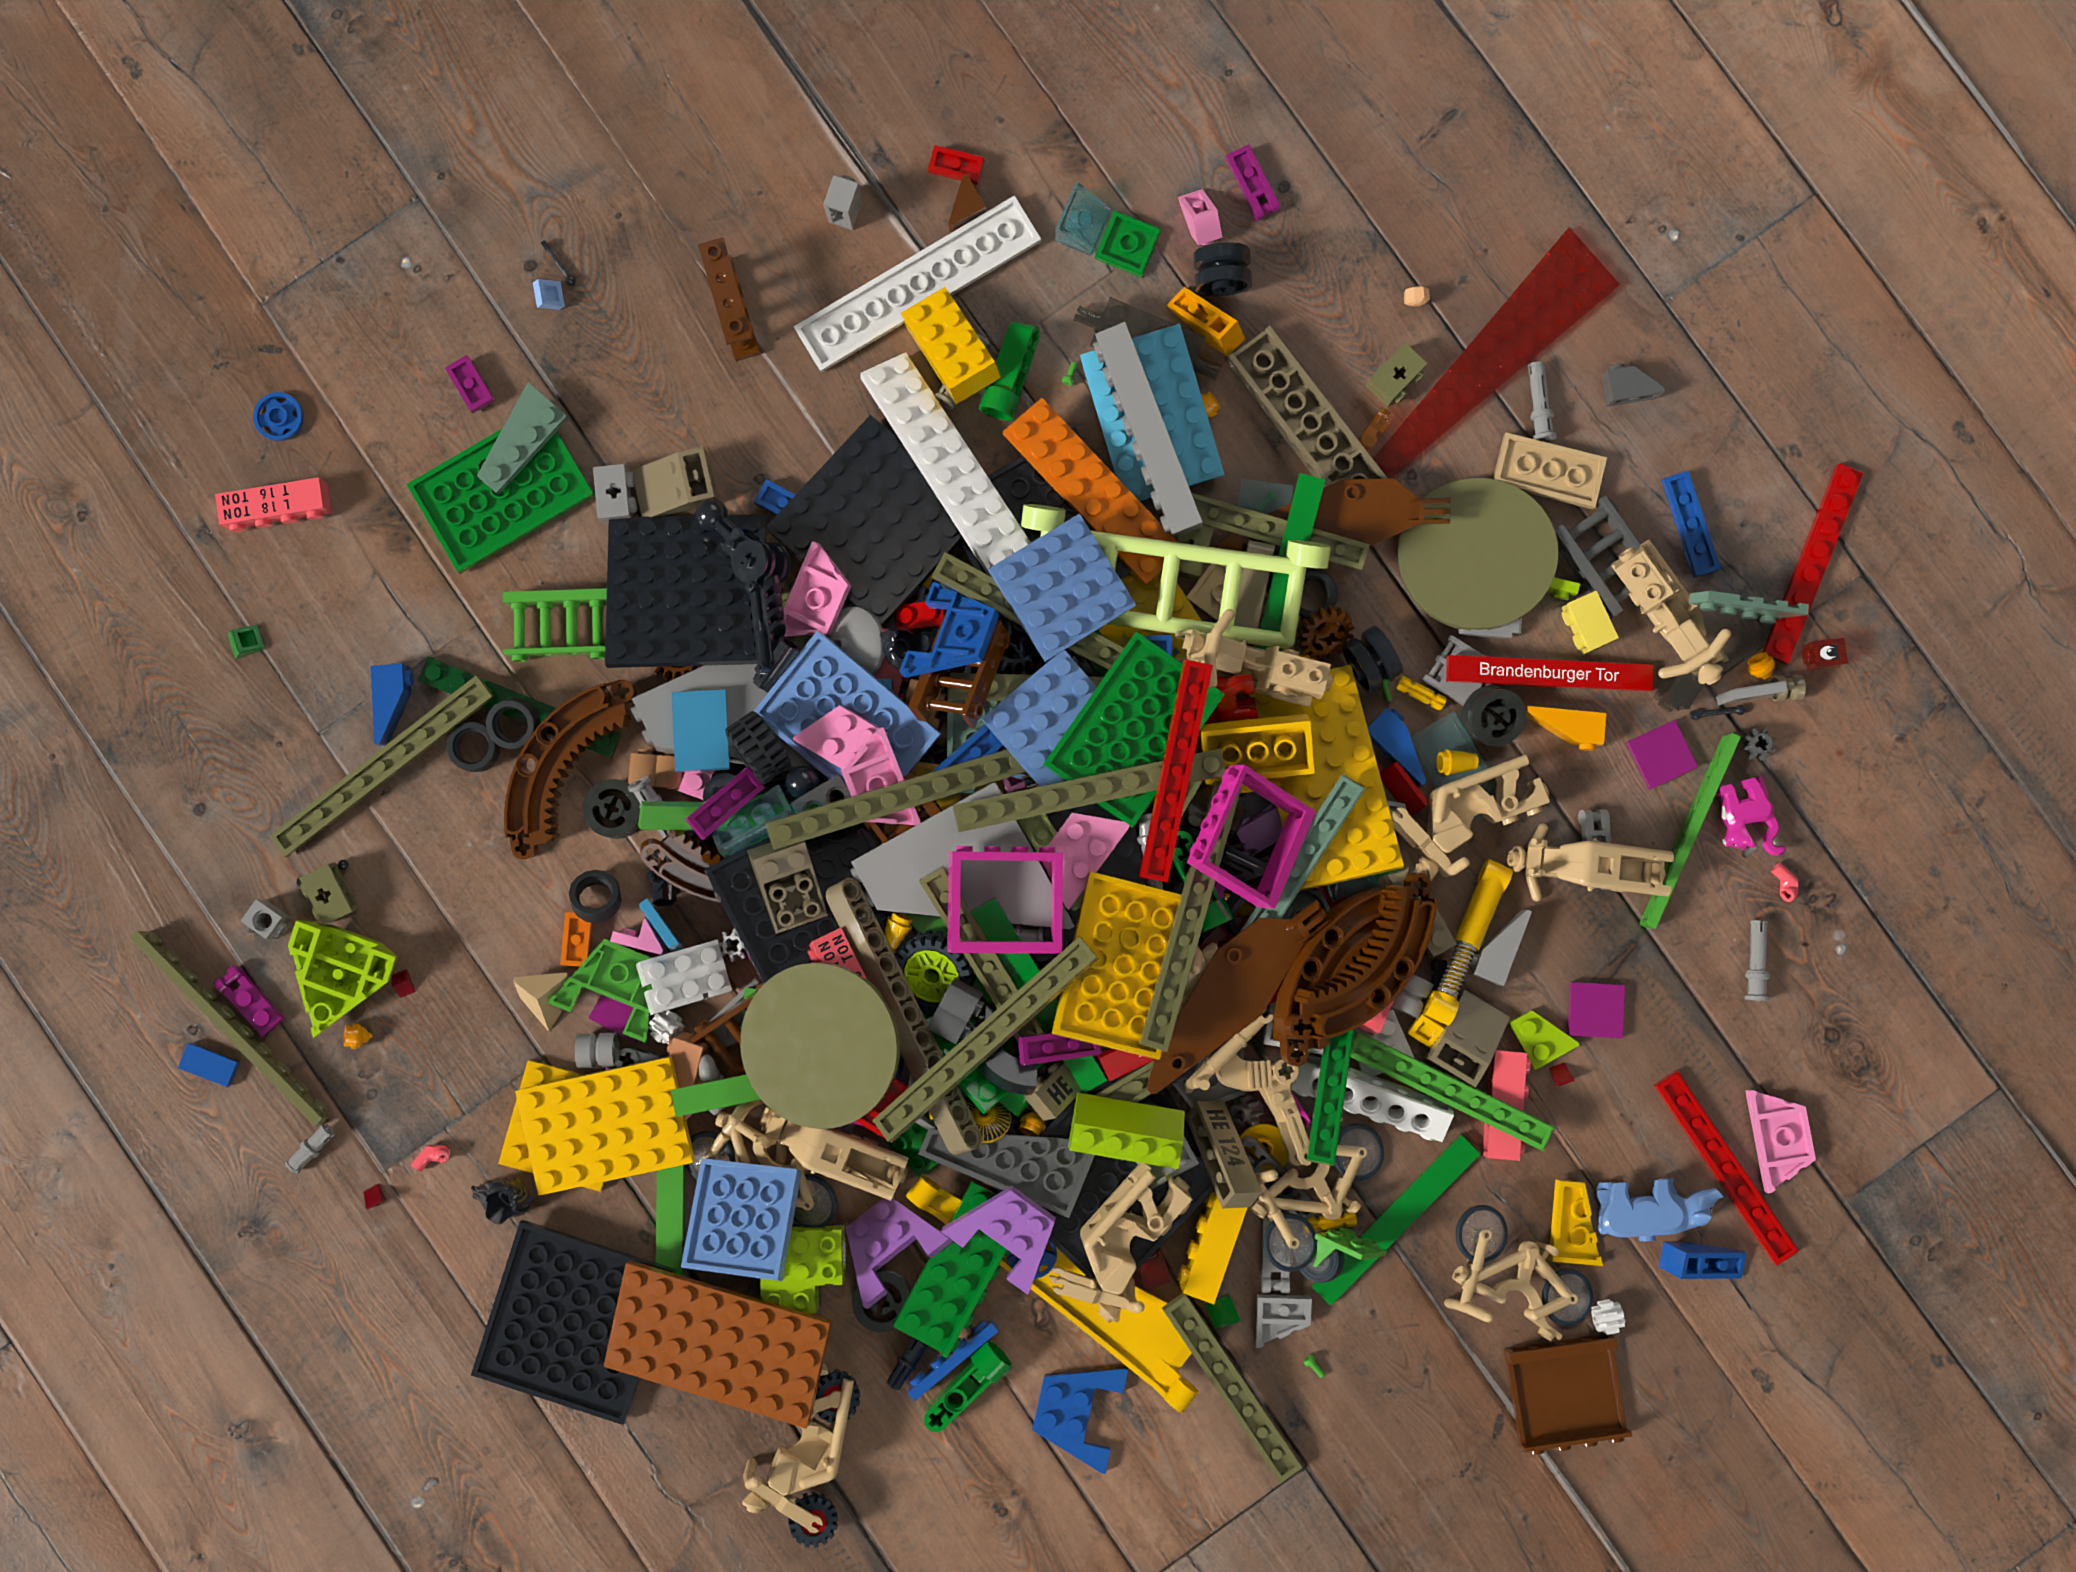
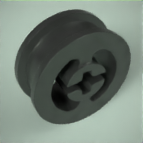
M1487 685L1475 690L1467 698L1462 710V722L1467 733L1474 739L1495 747L1506 745L1516 739L1521 733L1526 720L1525 706L1520 697L1512 691L1496 685ZM1486 707L1487 709L1492 710V713L1497 718L1503 720L1504 723L1501 724L1495 721V717H1493L1490 713L1483 711L1484 708Z
M617 779L604 780L595 784L586 794L583 802V816L587 825L597 834L611 839H621L632 835L639 829L640 803L635 794L628 790V783ZM612 791H623L630 799L631 809L629 810L627 803L614 796L604 798V796ZM612 805L619 808V811L615 813L609 809ZM600 808L601 815L609 820L621 822L625 819V822L618 827L608 828L601 823L598 817V809Z
M878 1269L876 1273L880 1280L894 1285L901 1294V1299L897 1300L893 1291L890 1288L888 1289L886 1301L889 1303L885 1302L883 1304L881 1315H885L891 1310H895L896 1313L884 1319L870 1315L863 1307L858 1283L854 1290L852 1307L857 1320L865 1328L874 1332H889L896 1329L893 1327V1323L909 1296L911 1289L906 1279L898 1272L890 1269ZM878 1301L871 1306L872 1311L875 1313L878 1307Z

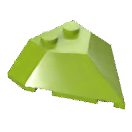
M296 920L288 948L296 964L297 971L295 973L306 1013L309 1012L313 1038L388 983L398 956L381 942L335 925H323L322 923Z

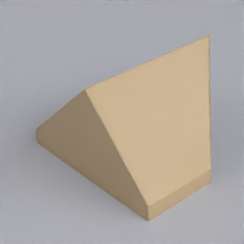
M567 972L514 977V984L520 999L550 1032L563 1009L550 1005L548 1002L568 980Z

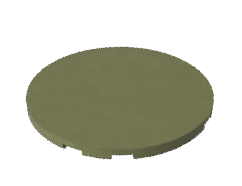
M1469 478L1454 481L1429 493L1425 498L1451 497V503L1425 504V508H1451V513L1425 514L1424 519L1450 518V524H1420L1401 532L1398 546V566L1403 584L1412 596L1413 601L1425 613L1437 621L1463 630H1492L1501 628L1530 613L1548 592L1558 564L1556 533L1543 508L1521 489L1509 483L1488 478Z
M811 962L781 971L758 990L747 1008L742 1023L741 1056L745 1072L753 1089L773 1112L800 1126L830 1129L850 1124L862 1118L881 1102L897 1072L900 1057V1040L894 1015L889 1010L878 989L866 978H862L847 967L827 962Z

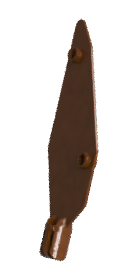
M1395 478L1341 479L1323 488L1313 528L1370 544L1369 546L1416 525L1450 524V518H1424L1425 514H1450L1451 508H1425V504L1451 503V497L1418 498ZM1292 503L1276 509L1267 515L1288 520ZM1230 533L1214 548L1243 551V543H1249V540L1262 541ZM1275 545L1273 556H1279L1281 547Z
M1318 900L1312 902L1291 919L1259 918L1215 951L1177 1016L1168 1051H1162L1160 1059L1154 1060L1147 1084V1089L1150 1093L1156 1094L1263 1014L1304 943L1331 922L1330 917L1326 916L1325 910L1320 908L1321 904ZM1179 1058V1059H1180L1179 1064L1173 1066V1065H1172L1173 1061H1174L1175 1059Z

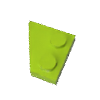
M1532 1010L1508 1022V1026L1522 1051L1527 1053V1058L1530 1059L1533 1070L1580 1046L1576 1040Z

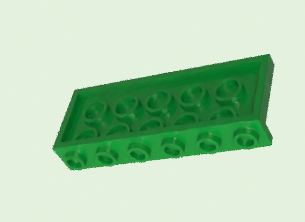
M972 1181L950 1222L997 1194ZM980 1229L976 1231L963 1248L953 1241L933 1258H929L897 1315L893 1327L940 1351L941 1355L947 1358L950 1352L954 1353L961 1341L959 1335L963 1328L967 1329L974 1318L972 1312L977 1304L980 1305L987 1294L986 1286L990 1280H995L1001 1268L999 1266L1003 1256L1007 1257L1010 1251Z

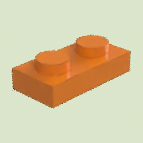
M565 912L560 965L580 967L590 955L593 923L585 922L577 917L575 913Z

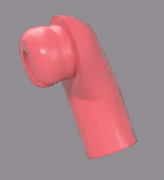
M1779 862L1772 868L1771 872L1780 880L1781 898L1785 902H1792L1798 896V879Z
M442 1144L427 1145L414 1159L411 1166L415 1170L422 1172L430 1161L445 1163L450 1158V1149Z

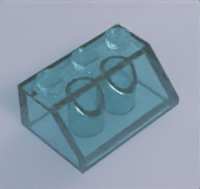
M777 785L751 799L711 834L718 851L726 859L769 837L765 825L766 822L795 813L781 787Z

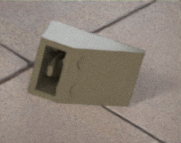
M703 446L674 453L632 470L642 517H663L696 509L702 500L709 498L718 499L709 456Z
M805 841L773 850L771 842L747 850L776 934L828 916Z
M1463 990L1457 1000L1459 1001V1008L1454 1020L1449 1026L1445 1024L1444 1031L1431 1048L1428 1049L1424 1058L1466 1084L1476 1087L1493 1058L1510 1017L1470 992Z

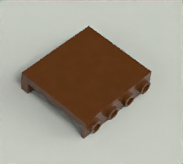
M1599 1334L1504 1349L1519 1446L1525 1452H1528L1530 1455L1543 1454L1545 1449L1555 1448L1557 1451H1565L1571 1449V1445L1581 1444L1583 1447H1592L1598 1445V1441L1608 1440L1610 1443L1623 1442L1625 1437H1632V1432L1627 1429L1614 1352L1615 1349H1618L1617 1339L1613 1335Z

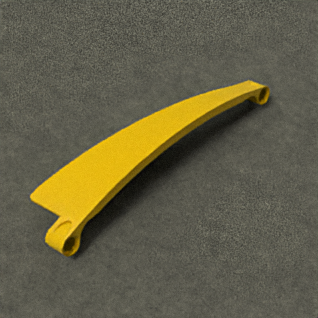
M924 1174L919 1177L906 1194V1197L913 1204L931 1213L946 1225L950 1222L962 1200ZM1048 1241L1045 1248L1053 1253L1052 1246ZM1057 1248V1259L1054 1267H1061L1064 1270L1086 1276ZM1003 1256L999 1265L1010 1272L1012 1269L1007 1257ZM1041 1265L1039 1272L1043 1271L1048 1265ZM1051 1270L1045 1276L1033 1280L1031 1290L1152 1386L1171 1407L1182 1414L1199 1393V1390L1178 1372L1192 1352L1162 1309L1168 1303L1167 1301L1135 1285V1297L1137 1301L1144 1304V1311L1132 1313L1121 1308L1120 1321L1117 1323L1112 1320L1109 1323L1098 1313L1100 1310L1098 1302L1092 1304L1066 1295L1056 1294L1053 1286L1061 1288L1063 1285L1053 1283L1049 1275L1059 1277L1060 1274H1056Z

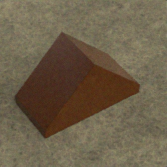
M963 174L948 222L950 232H954L986 213V207L968 175Z

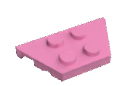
M812 541L784 607L785 637L814 635L817 631H821L824 635L831 634L851 588V584L819 543Z
M839 705L795 735L793 740L842 769L880 727L848 708Z
M884 727L878 728L841 770L851 796L904 780ZM915 806L866 821L914 826L921 823Z
M1071 813L1047 847H1055V853H1063V905L1067 910L1071 908L1084 890L1089 872L1096 873L1130 827L1128 824L1117 820ZM1041 861L1052 881V861Z
M1745 1090L1764 1192L1772 1193L1778 1185L1786 1179L1790 1180L1798 1174L1801 1168L1807 1167L1816 1160L1807 1110L1805 1106L1754 1090Z

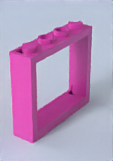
M1230 765L1223 773L1222 783L1218 792L1212 798V806L1201 824V831L1196 842L1190 849L1187 863L1258 908L1275 909L1316 811L1248 766ZM1241 784H1244L1289 814L1257 891L1209 861Z
M956 846V851H949L947 952H1062L1063 853H1055V847H1039V852H1028V847H1011V852H1000V846H984V852H973V846ZM961 860L1052 861L1051 941H960Z

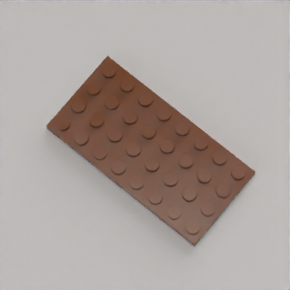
M628 1261L625 1265L604 1367L806 1429L810 1425L833 1320L641 1263Z

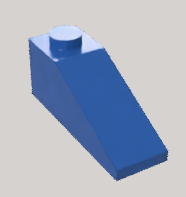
M388 664L371 666L375 745L384 747L390 742L411 695V686L414 685V674L407 665Z
M1387 707L1367 726L1371 742L1392 763L1398 762L1417 787L1422 786L1426 779L1407 726L1402 722L1404 718L1395 709L1390 710Z
M1663 1241L1659 1268L1680 1279H1741L1747 1253L1740 1250L1685 1241Z

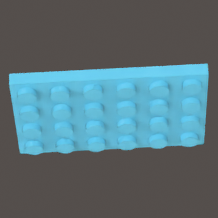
M1180 323L1132 338L1188 486L1224 476L1221 460ZM1095 350L1081 354L1080 358L1115 475L1139 501L1150 499V492H1153L1154 489L1152 484L1146 485L1141 472V467L1145 465L1143 460L1137 461L1131 444L1135 439L1133 435L1127 436L1122 417H1125L1124 411L1118 412L1112 395L1116 390L1114 386L1109 388L1102 368L1106 367L1105 362L1099 363Z

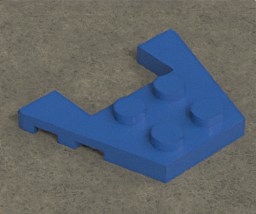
M933 582L925 603L929 608L945 609L947 612L931 653L906 652L899 671L903 677H912L983 662L999 617L994 608L974 599H967L959 595L958 592L952 589L947 590L941 584Z
M1118 1367L1117 1369H1096L1087 1372L1076 1371L1044 1375L1032 1430L1095 1470L1105 1474L1111 1451L1110 1447L1085 1442L1084 1437L1095 1388L1123 1394L1128 1368Z

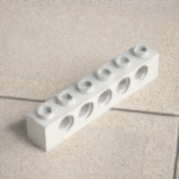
M1308 1053L1307 1061L1303 1065L1298 1066V1077L1291 1083V1090H1294L1295 1093L1301 1096L1316 1098L1318 1083L1314 1080L1319 1078L1322 1057ZM1349 1067L1346 1087L1351 1090L1345 1092L1343 1108L1352 1114H1363L1378 1123L1386 1122L1404 1132L1411 1131L1420 1134L1421 1137L1430 1141L1437 1140L1443 1142L1454 1117L1452 1106L1425 1093ZM1367 1096L1376 1097V1099L1372 1101H1368L1365 1098ZM1393 1105L1401 1106L1400 1109L1396 1110L1391 1109L1390 1107ZM1418 1114H1425V1115H1427V1116L1424 1117V1118H1417V1117H1415V1116L1418 1115Z

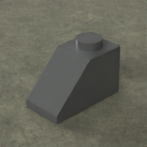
M1616 364L1610 366L1609 370L1601 376L1606 407L1658 399L1665 392L1661 384L1635 366L1625 367L1624 364Z

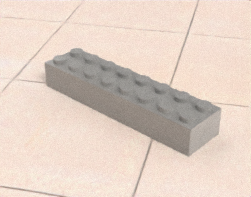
M1123 322L1096 333L1097 342L1093 343L1099 363L1105 362L1106 367L1102 368L1109 388L1114 386L1116 390L1112 395L1118 412L1124 411L1125 417H1122L1127 436L1133 435L1135 439L1131 443L1137 461L1143 460L1145 465L1141 467V472L1146 485L1152 484L1154 491L1150 492L1156 511L1162 509L1164 516L1160 517V521L1165 534L1171 533L1172 537L1176 539L1203 528L1198 509L1126 323Z

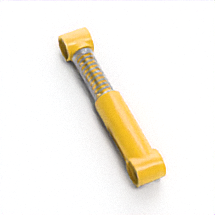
M1487 859L1483 864L1477 878L1478 884L1455 938L1458 944L1455 945L1456 948H1454L1452 953L1453 957H1450L1451 961L1448 962L1449 965L1447 970H1445L1446 974H1443L1444 978L1441 979L1440 987H1438L1437 991H1433L1430 994L1424 1007V1015L1448 1026L1454 1020L1459 1008V1001H1457L1459 993L1457 990H1460L1459 986H1462L1460 982L1464 981L1462 977H1466L1464 973H1467L1468 964H1471L1469 960H1473L1471 957L1474 956L1473 951L1480 950L1501 895L1511 880L1513 869L1491 859Z

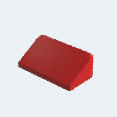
M1398 762L1391 764L1380 773L1382 783L1397 802L1405 803L1406 810L1410 816L1429 804L1428 800Z

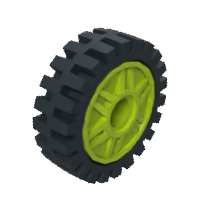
M927 930L924 934L922 932L917 933L905 943L896 957L918 1005L921 1004V1010L926 1012L929 1008H932V1013L936 1012L954 977L972 987L976 979L975 972L963 953L947 952V935L943 936V931L937 930L934 934L932 930ZM931 969L936 970L939 974L934 973Z

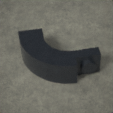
M994 1003L985 1004L982 1012L980 1011L977 1016L976 1027L973 1030L997 1010ZM1001 1047L978 1066L980 1072L991 1083L1003 1090L1017 1094L1032 1095L1036 1088L1037 1064L1022 1065L1020 1064V1058L1011 1056Z

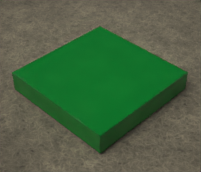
M1114 210L1095 254V260L1142 278L1162 229Z

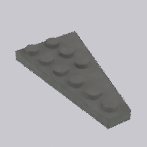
M929 1128L919 1151L921 1156L1001 1190L1013 1186L1039 1206L1067 1218L1071 1215L1095 1156L1093 1154L1070 1151L1068 1148L1069 1138L1005 1134L997 1141L981 1143L978 1149L960 1155H953L947 1149L939 1130L936 1128Z

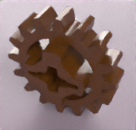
M1329 605L1325 611L1321 606L1318 610L1319 613L1309 612L1311 616L1309 620L1302 619L1305 626L1298 628L1300 636L1297 637V640L1304 653H1307L1310 658L1317 656L1319 660H1322L1324 655H1327L1329 659H1332L1333 653L1341 654V645L1347 639L1354 637L1351 630L1355 629L1351 622L1352 619L1341 607L1335 610L1332 605Z

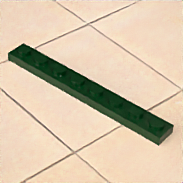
M427 657L417 681L453 694L475 677V675ZM481 678L495 696L483 706L484 708L491 710L495 704L503 700L520 698L529 701L536 708L540 715L541 723L550 713L557 709ZM509 708L502 713L504 716L528 725L525 714L519 709ZM549 727L547 733L555 736V730ZM610 731V735H601V740L593 741V746L585 747L613 758L622 734Z

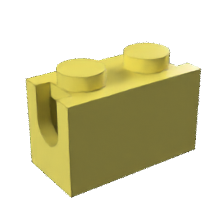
M1597 590L1562 607V618L1565 624L1571 627L1574 633V644L1578 650H1582L1583 654L1619 638Z

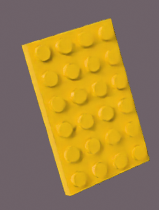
M1089 872L1072 942L1080 936L1097 955L1099 960L1060 994L1052 1034L1157 1060L1160 1059L1162 1051L1141 1045L1139 1042L1181 894Z
M672 1056L515 1091L538 1196L690 1164L695 1161L685 1115L675 1116L671 1089L679 1088Z

